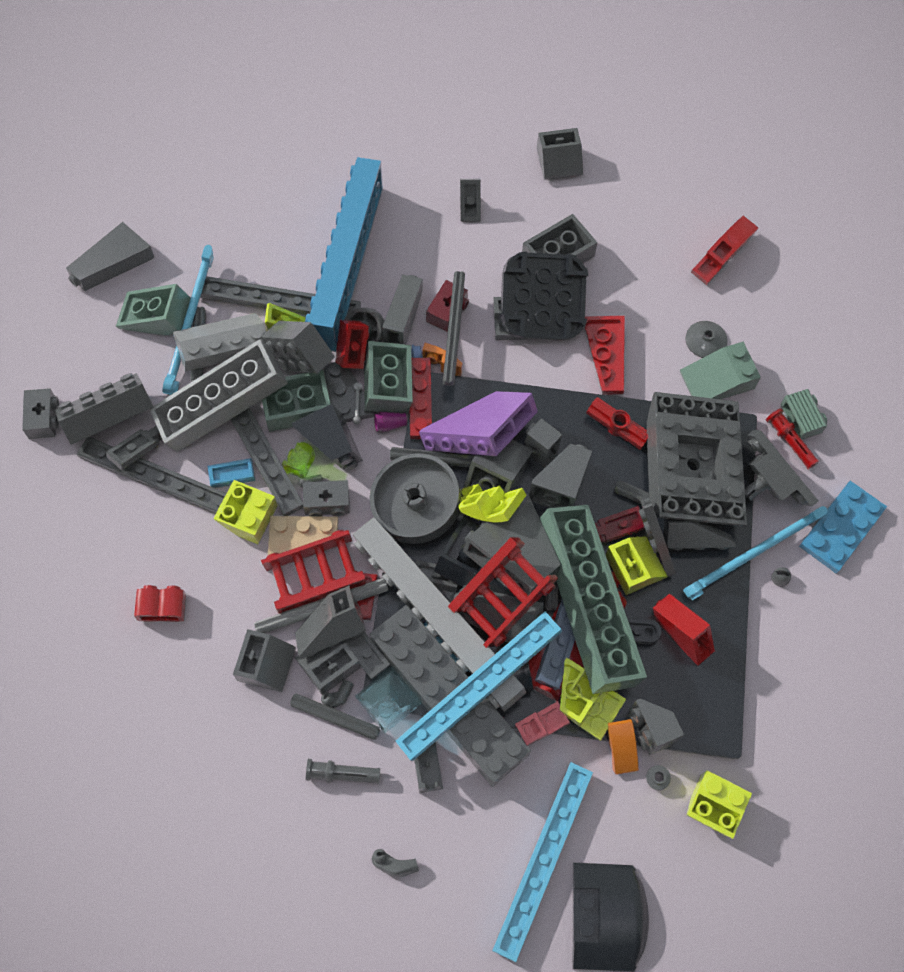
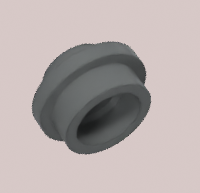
M655 765L647 771L646 781L651 788L663 790L670 784L671 775L664 766ZM656 773H660L663 776L662 781L659 782L655 779Z

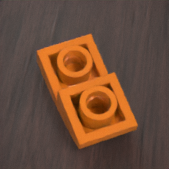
M424 343L422 358L430 357V364H441V372L444 373L446 350L429 343ZM458 358L455 376H462L463 363Z
M632 720L608 723L609 745L612 750V766L615 775L639 771Z

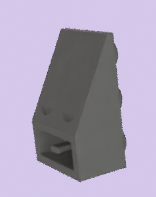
M349 586L327 595L295 632L300 660L305 657L314 656L325 648L334 647L339 642L350 637H356L361 632L366 631L360 607Z

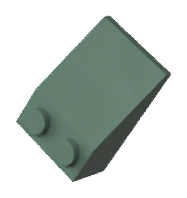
M177 284L128 291L116 327L118 329L150 334L172 335L174 331L182 329L191 297Z
M744 341L723 347L680 369L690 395L704 398L725 399L754 390L761 378Z

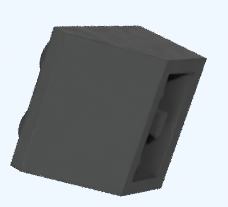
M578 128L538 133L537 152L544 180L583 175L582 144Z
M247 629L233 676L239 682L283 692L296 647L272 635Z
M344 641L339 642L334 647L325 648L311 657H305L301 660L299 655L295 657L321 695L360 669L359 660Z
M643 699L636 700L629 709L628 719H631L633 727L637 728L640 734L638 737L639 743L643 750H647L649 755L675 745L684 736L674 712Z

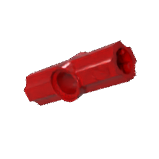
M598 397L591 403L586 412L587 415L607 427L611 435L622 437L639 450L643 448L648 439L647 430L631 420L627 412L616 410ZM614 421H619V422H621V423L623 424V426H619V425L615 424Z

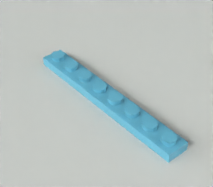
M546 611L542 613L400 736L396 743L407 757L414 761L562 632L561 628Z
M572 762L568 766L492 950L513 962L517 961L593 772Z

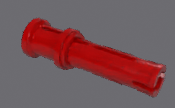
M781 408L771 413L765 419L767 423L770 422L776 429L777 436L786 440L807 469L812 468L819 462L795 432L793 422L790 423L783 415Z

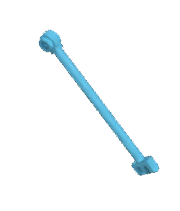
M206 245L203 249L202 263L181 330L191 328L208 269L211 268L214 260L211 245ZM177 346L162 388V392L169 395L177 392L179 388V381H176V376L181 358Z
M821 506L779 533L689 585L683 591L687 597H691L692 600L704 594L703 588L827 514L828 509L825 506Z

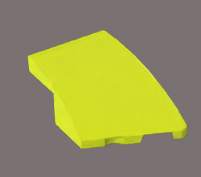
M479 484L461 490L463 497L460 499L459 510L478 520L504 522L511 518L527 495L523 488L504 493L501 486L483 491Z
M566 658L564 662L560 711L586 732L601 741L608 730V723L614 721L626 699L614 691L593 694L585 669Z

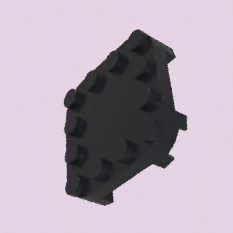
M524 251L509 258L502 272L501 321L504 331L517 338L566 340L580 334L587 322V318H585L586 277L589 276L588 269L585 268L583 262L576 255L569 253L564 255L527 253V251Z

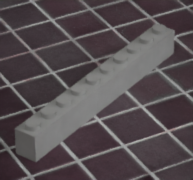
M374 517L352 534L356 540L354 545L361 554L366 552L369 555L368 562L376 571L379 568L384 573L382 578L390 587L395 585L399 590L396 593L405 604L409 602L414 607L411 611L419 620L424 619L427 622L426 628L434 638L436 636L440 637L443 641L441 646L449 655L453 653L459 659L456 663L464 673L469 671L473 674L495 655L490 648H485L483 645L485 642L459 613H453L450 610L448 600ZM511 675L487 699L495 709L500 707L505 712L526 694V691L516 677Z

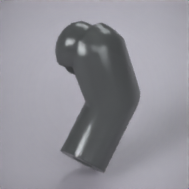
M343 680L339 690L333 693L325 692L321 696V702L331 708L345 704L354 684Z

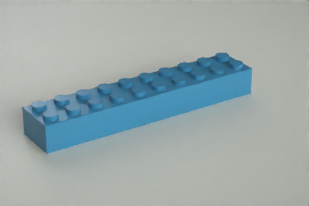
M357 157L355 165L351 166L350 181L347 180L345 187L346 196H342L341 212H338L336 215L337 226L336 229H332V242L326 249L327 259L321 265L322 276L316 282V296H312L310 303L311 312L305 318V322L313 324L329 349L334 352L337 350L340 320L345 319L349 310L383 190L380 160Z

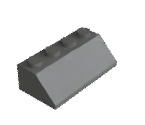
M253 313L174 331L173 336L186 372L223 363L259 339L265 343L261 337L266 333V329L259 316Z

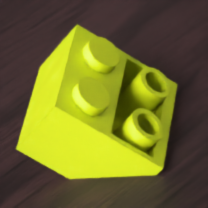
M233 480L213 519L238 537L259 544L270 522V516H273L278 505L275 496Z
M629 537L608 547L606 558L626 595L667 578V574L647 537Z
M706 770L700 775L693 791L686 816L733 839L752 793Z

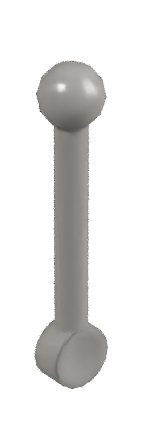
M359 382L354 384V391H356L354 424L361 423L359 406L362 384Z

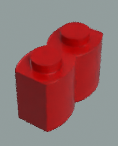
M145 585L143 588L137 589L134 617L137 621L182 622L184 621L186 593L181 587L174 585L167 586L166 589H157L156 586Z

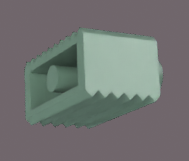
M809 389L784 397L780 404L788 421L790 423L793 422L795 425L794 430L802 440L823 433L827 427V417L818 409L817 398L815 395H811Z

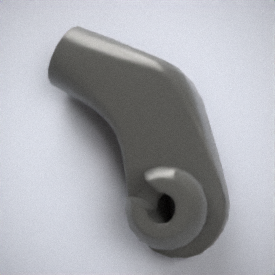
M383 849L375 850L371 858L376 868L394 878L404 877L419 871L416 858L397 860Z

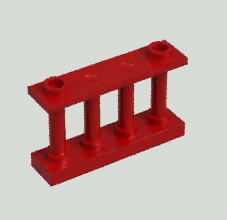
M349 530L335 531L326 538L282 553L269 554L265 559L261 560L266 571H273L281 596L279 600L274 601L275 608L279 614L323 599L344 587L349 586L350 589L367 584L363 571L358 572L354 569L346 543L352 542ZM338 547L346 571L345 577L337 580L332 576L324 552ZM315 554L324 578L323 584L317 587L311 586L303 558ZM292 562L295 564L302 586L301 592L294 595L289 594L281 566Z
M510 537L448 605L453 613L467 612L490 636L483 644L485 648L499 647L507 639L505 635L539 598L542 595H548L555 588L554 582L558 579L556 575H547L544 578L521 554L522 551L520 549L525 543L519 537ZM510 560L515 561L538 585L529 596L506 573L505 566ZM494 578H499L522 602L513 613L490 589L489 583ZM478 595H483L505 618V621L497 630L474 606L475 602L473 600Z

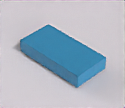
M252 458L208 466L210 486L213 488L230 486L233 480L241 483L255 481Z

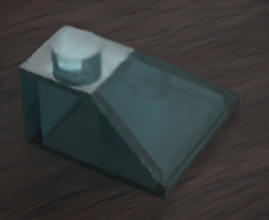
M392 666L355 695L358 702L384 733L422 704L420 699Z

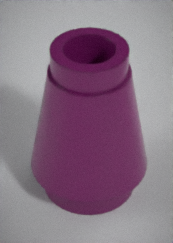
M380 411L379 414H374L375 429L384 433L407 426L406 414Z

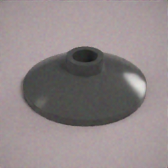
M699 321L689 327L685 341L688 349L694 355L704 358L726 347L727 335L718 324L711 321Z

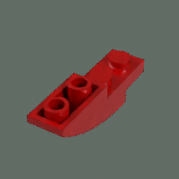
M743 215L707 251L706 255L692 269L691 273L707 285L755 234L759 227Z

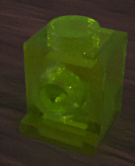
M297 442L295 448L290 449L287 460L282 462L285 472L299 478H306L315 459L314 448L306 442Z

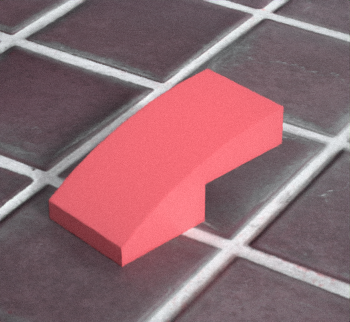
M557 701L540 712H535L515 723L528 746L570 724V721L560 711V703Z

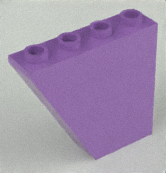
M496 391L421 429L419 434L425 450L497 456L538 411L532 393Z

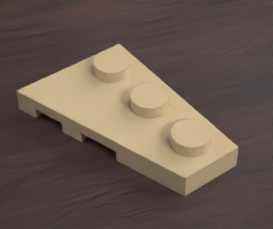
M270 516L268 555L282 553L331 536L333 532L338 531V517Z

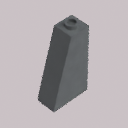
M122 222L66 267L70 275L68 279L75 287L80 286L84 291H87L152 260L154 254L151 246Z
M402 274L382 327L384 343L407 345L423 291V279L414 275Z
M493 592L512 613L522 603L517 597ZM478 595L473 600L475 602L474 606L497 630L503 624L505 618L483 595ZM536 602L505 635L507 637L505 642L509 643L543 613V603ZM458 612L466 622L483 630L467 612Z

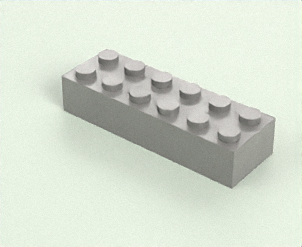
M259 339L154 405L150 411L164 444L179 452L288 383L272 350Z

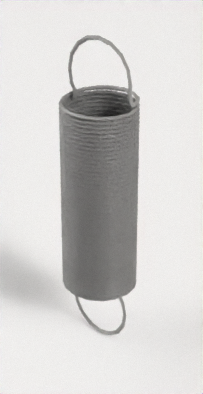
M319 474L298 479L300 487H303V482H321L325 478Z

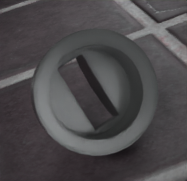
M779 567L774 570L771 579L777 586H786L791 580V572L785 567Z

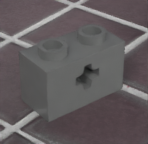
M50 388L24 390L22 430L28 439L49 438L56 435L59 422L55 409H58L59 399Z
M541 418L536 424L532 423L528 427L524 443L526 447L533 450L531 458L545 468L558 453L562 434Z
M348 480L303 482V508L305 516H322L327 514L343 516L346 513H350Z

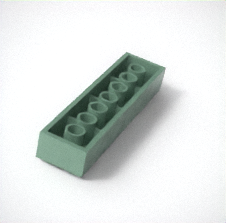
M589 505L548 508L540 517V521L561 564L556 575L558 577L556 581L592 693L597 694L635 687L647 678Z

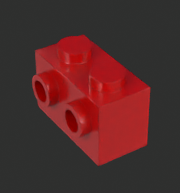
M340 320L335 362L342 368L363 369L369 326L361 321Z

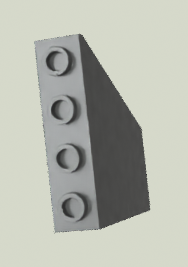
M527 493V496L508 521H484L476 531H470L464 539L466 543L463 552L482 568L510 537H519L525 543L520 549L522 551L521 554L544 578L547 575H557L561 565ZM510 560L505 566L506 573L529 596L538 585L515 561ZM496 578L499 582H501L504 585V583L499 578Z

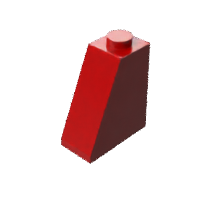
M668 594L664 599H660L655 604L653 611L656 622L695 664L699 666L715 651L710 624L671 594Z

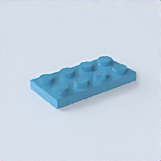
M850 480L830 505L827 514L820 518L799 547L837 574L887 506Z

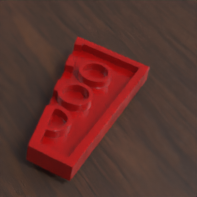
M585 316L587 318L585 331L602 395L624 394L625 316Z

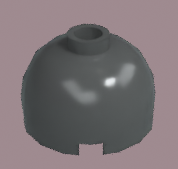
M362 307L353 309L345 317L344 320L361 321L369 326V337L366 347L368 341L382 342V327L385 320L378 311Z

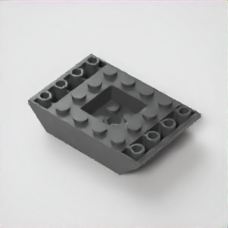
M654 392L647 419L649 499L657 517L746 526L739 402ZM687 462H693L696 465V470H691Z

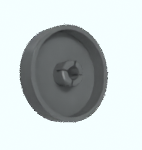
M408 454L394 459L378 473L370 491V507L375 519L393 539L404 543L419 544L434 540L450 529L459 515V504L461 503L462 494L454 472L444 461L428 454ZM420 496L418 499L412 500L413 497Z

